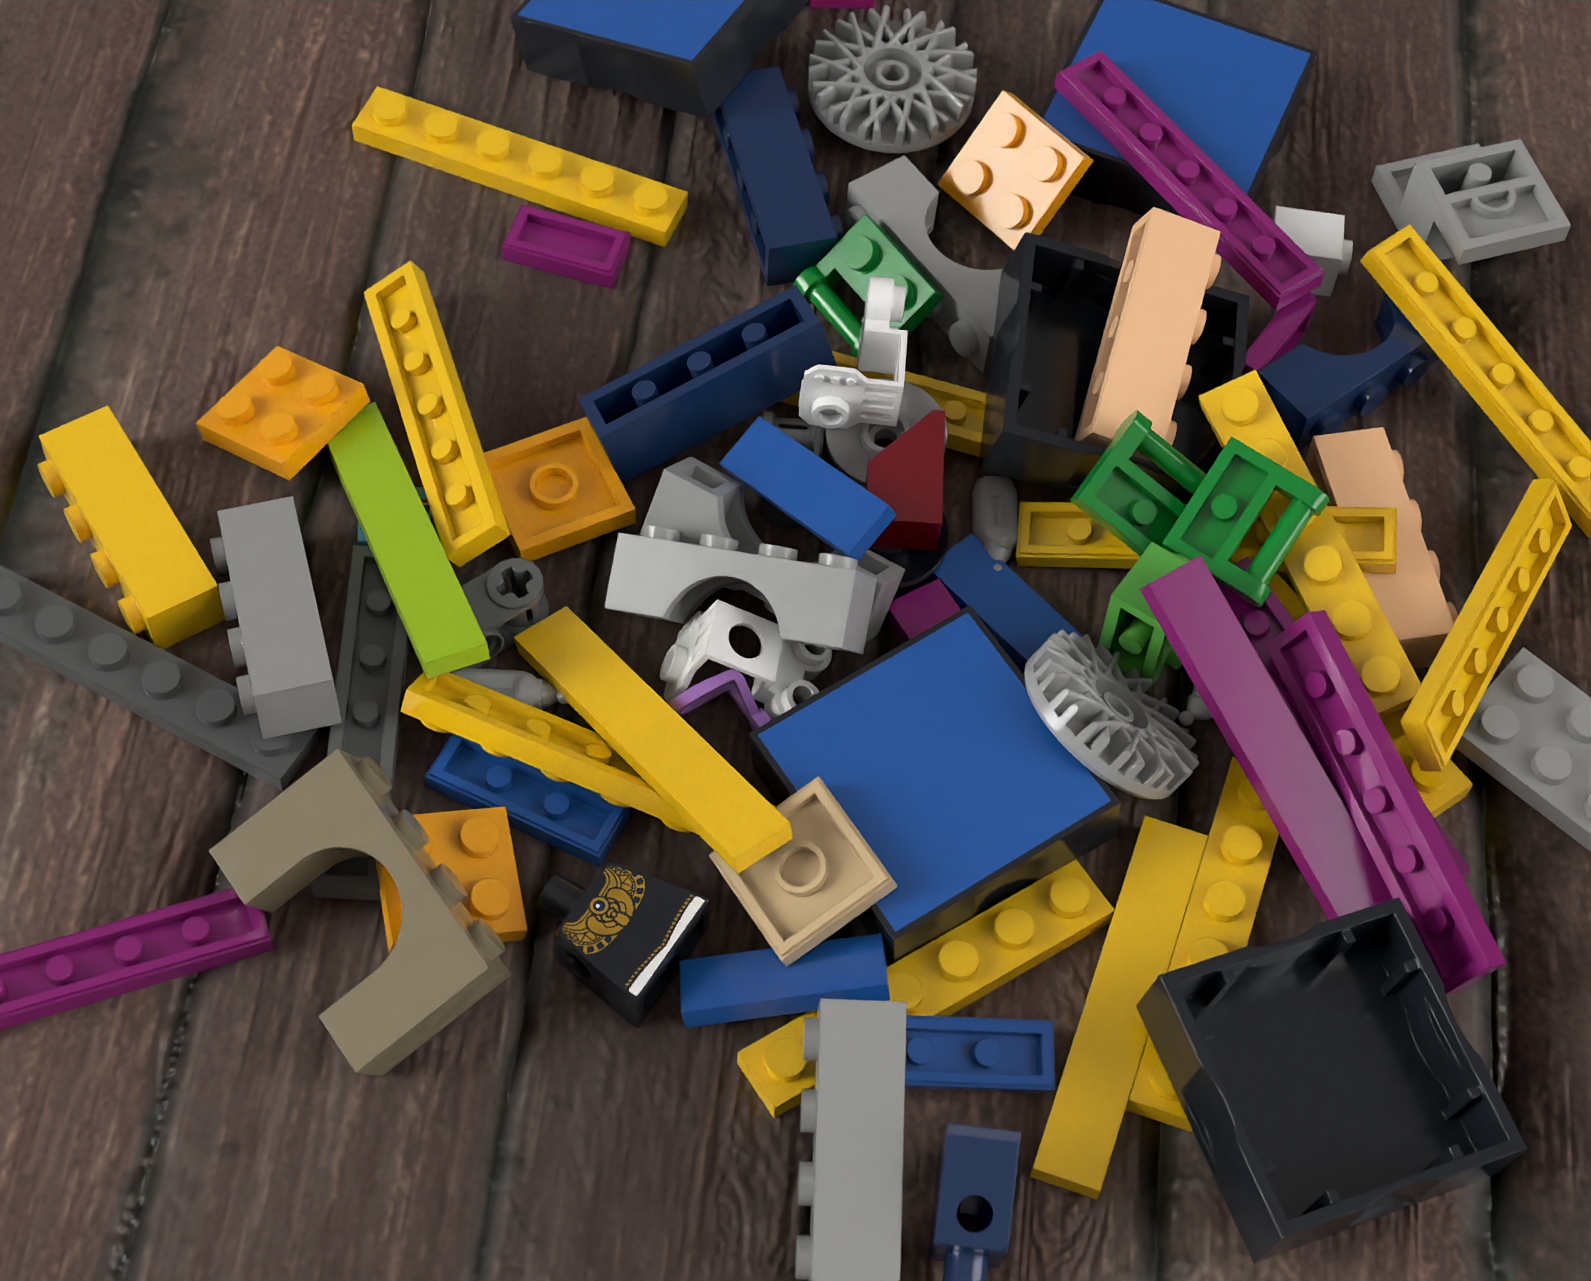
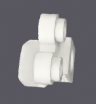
M869 276L864 317H862L858 345V370L855 368L818 364L804 372L798 407L799 416L809 425H817L828 429H847L858 423L897 426L904 389L908 331L898 330L897 326H890V322H902L906 286L894 285L893 278ZM859 371L894 374V380L866 378Z
M717 599L705 612L699 610L683 626L682 630L679 631L676 643L667 652L660 671V679L666 681L663 696L667 702H670L688 688L694 673L710 659L755 677L751 694L754 700L764 703V710L772 720L796 706L793 698L802 703L819 693L818 689L808 681L814 679L830 664L832 649L806 645L812 651L810 653L804 644L782 639L778 624ZM734 626H746L752 629L761 642L759 656L744 658L738 655L729 643L730 629Z

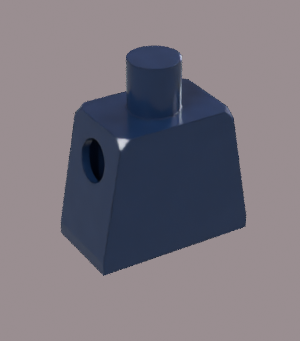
M956 1123L947 1124L938 1150L928 1259L944 1262L942 1281H987L988 1268H999L1006 1257L1010 1238L1021 1132ZM967 1216L977 1220L982 1226L981 1232L972 1233L963 1229L959 1224V1217Z

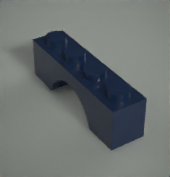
M1387 294L1384 296L1374 324L1382 343L1378 347L1356 355H1334L1300 344L1258 371V375L1298 451L1309 446L1313 436L1337 433L1344 422L1357 413L1361 415L1369 414L1382 403L1387 393L1401 384L1404 387L1413 385L1425 374L1431 364L1440 359Z

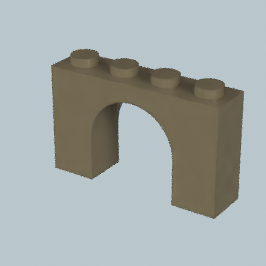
M337 748L211 848L209 852L244 905L271 913L276 911L326 870L347 859L374 857L388 870L396 883L402 905V920L397 941L387 959L378 969L318 1016L356 1073L382 1077L512 974L499 957L505 952L501 939L483 919L479 918L474 921L462 904L461 900L467 896V892L460 880L445 864L441 863L436 866L423 846L430 842L421 824L407 810L403 809L399 812L386 793L393 787L384 771L369 756L360 759Z

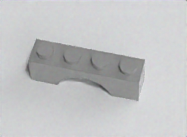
M905 155L850 182L848 185L846 211L844 212V222L848 231L864 214L875 220L945 297L926 317L932 318L949 336L953 348L959 355L968 357L982 374L989 371L1000 277L1003 269L980 270L962 266L948 259L936 249L928 235L933 230L939 192Z
M691 456L664 469L643 525L680 531L679 542L694 545L700 544L701 534L734 539L739 541L738 552L758 555L760 543L763 542L756 535L748 520L744 505L743 483ZM834 550L830 553L834 555L844 556L837 550ZM867 550L858 561L856 571L877 578L866 642L878 635L905 572V569L870 550ZM817 561V562H807V563L818 564V561ZM735 584L725 587L732 590H744L764 601L765 608L775 614L766 597L753 585Z
M643 525L641 536L618 532L604 608L629 615L686 624L700 604L714 592L730 585L751 584L766 597L772 606L782 639L804 645L864 654L877 578L856 571L857 559L820 553L818 564L796 561L798 550L760 543L758 555L737 551L739 544L737 540L701 534L700 544L694 545L679 542L680 531L651 525Z

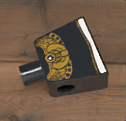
M616 862L605 864L587 889L560 873L555 874L544 887L537 904L540 910L562 922L555 934L556 955L560 964L628 1023L638 1029L679 972V961L689 958L708 931L709 899L698 893Z

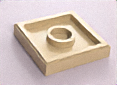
M819 776L775 807L790 822L793 839L739 874L715 851L709 854L715 866L786 967L898 887Z

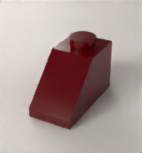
M932 410L868 462L865 486L862 487L887 503L896 513L895 518L871 547L937 551L943 510L945 411Z

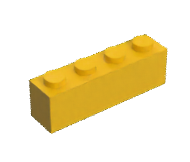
M108 405L39 435L46 457L45 461L37 464L43 481L53 498L64 494L70 506L63 509L67 521L80 543L90 539L97 551L90 554L93 565L107 589L117 584L124 598L117 601L118 606L134 635L144 631L152 644L165 649L226 620L216 581Z

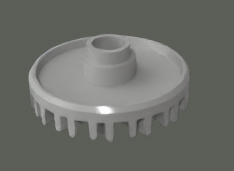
M888 5L883 7L881 16L873 8H870L867 11L866 23L858 24L854 12H850L847 22L841 19L837 20L834 36L826 29L823 30L822 39L815 42L814 55L810 54L808 96L811 106L820 121L831 132L846 142L866 150L882 153H909L937 145L955 134L965 123L971 112L977 81V68L972 69L973 51H967V42L957 47L955 46V28L944 29V22L940 20L935 30H930L925 27L926 13L920 11L912 18L911 10L908 8L904 10L902 21L889 20L890 7Z
M1064 629L1057 634L1053 633L1028 659L1025 665L1024 680L1026 690L1043 722L1077 760L1110 785L1138 798L1155 800L1169 797L1193 773V770L1199 764L1197 760L1198 755L1190 751L1195 745L1196 740L1188 734L1189 729L1182 728L1174 722L1179 715V710L1167 704V698L1159 700L1145 695L1144 693L1150 688L1153 681L1150 678H1140L1137 668L1130 669L1123 676L1117 665L1121 655L1120 652H1115L1111 655L1105 645H1099L1094 650L1088 634L1080 637L1076 632H1072L1068 635Z

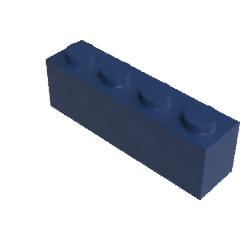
M776 66L749 71L712 114L767 286L795 282L796 278L804 270L816 266L844 236L839 216H830L827 208L829 204V191L826 177L822 171L815 172L812 165L814 162V146L810 131L808 129L801 130L798 124L800 108L796 90L794 87L786 88L780 68Z
M797 285L586 394L578 400L623 484L799 392L806 370L818 364L837 366L821 322Z

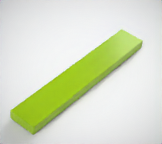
M376 402L369 403L325 446L426 678L430 679L489 660L490 655L486 639Z

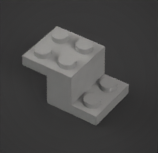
M1521 139L1486 147H1480L1479 143L1378 165L1371 180L1398 231L1410 224L1439 260L1454 257L1458 265L1564 241L1571 227L1570 222Z

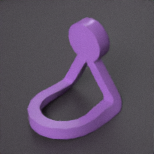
M734 669L724 671L694 685L667 703L682 717L727 693L749 720L753 731L771 721V718L764 709L757 708L742 673Z

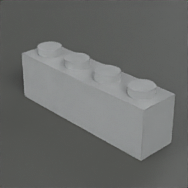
M293 496L217 511L222 536L211 538L210 543L217 575L229 574L231 580L218 583L226 621L238 619L239 627L227 629L235 668L247 666L248 675L236 677L244 716L257 713L263 739L342 723Z
M820 999L817 1018L804 1017L803 1060L816 1061L815 1089H802L800 1132L814 1133L813 1162H799L798 1205L811 1206L810 1235H797L796 1280L900 1281L907 1002Z

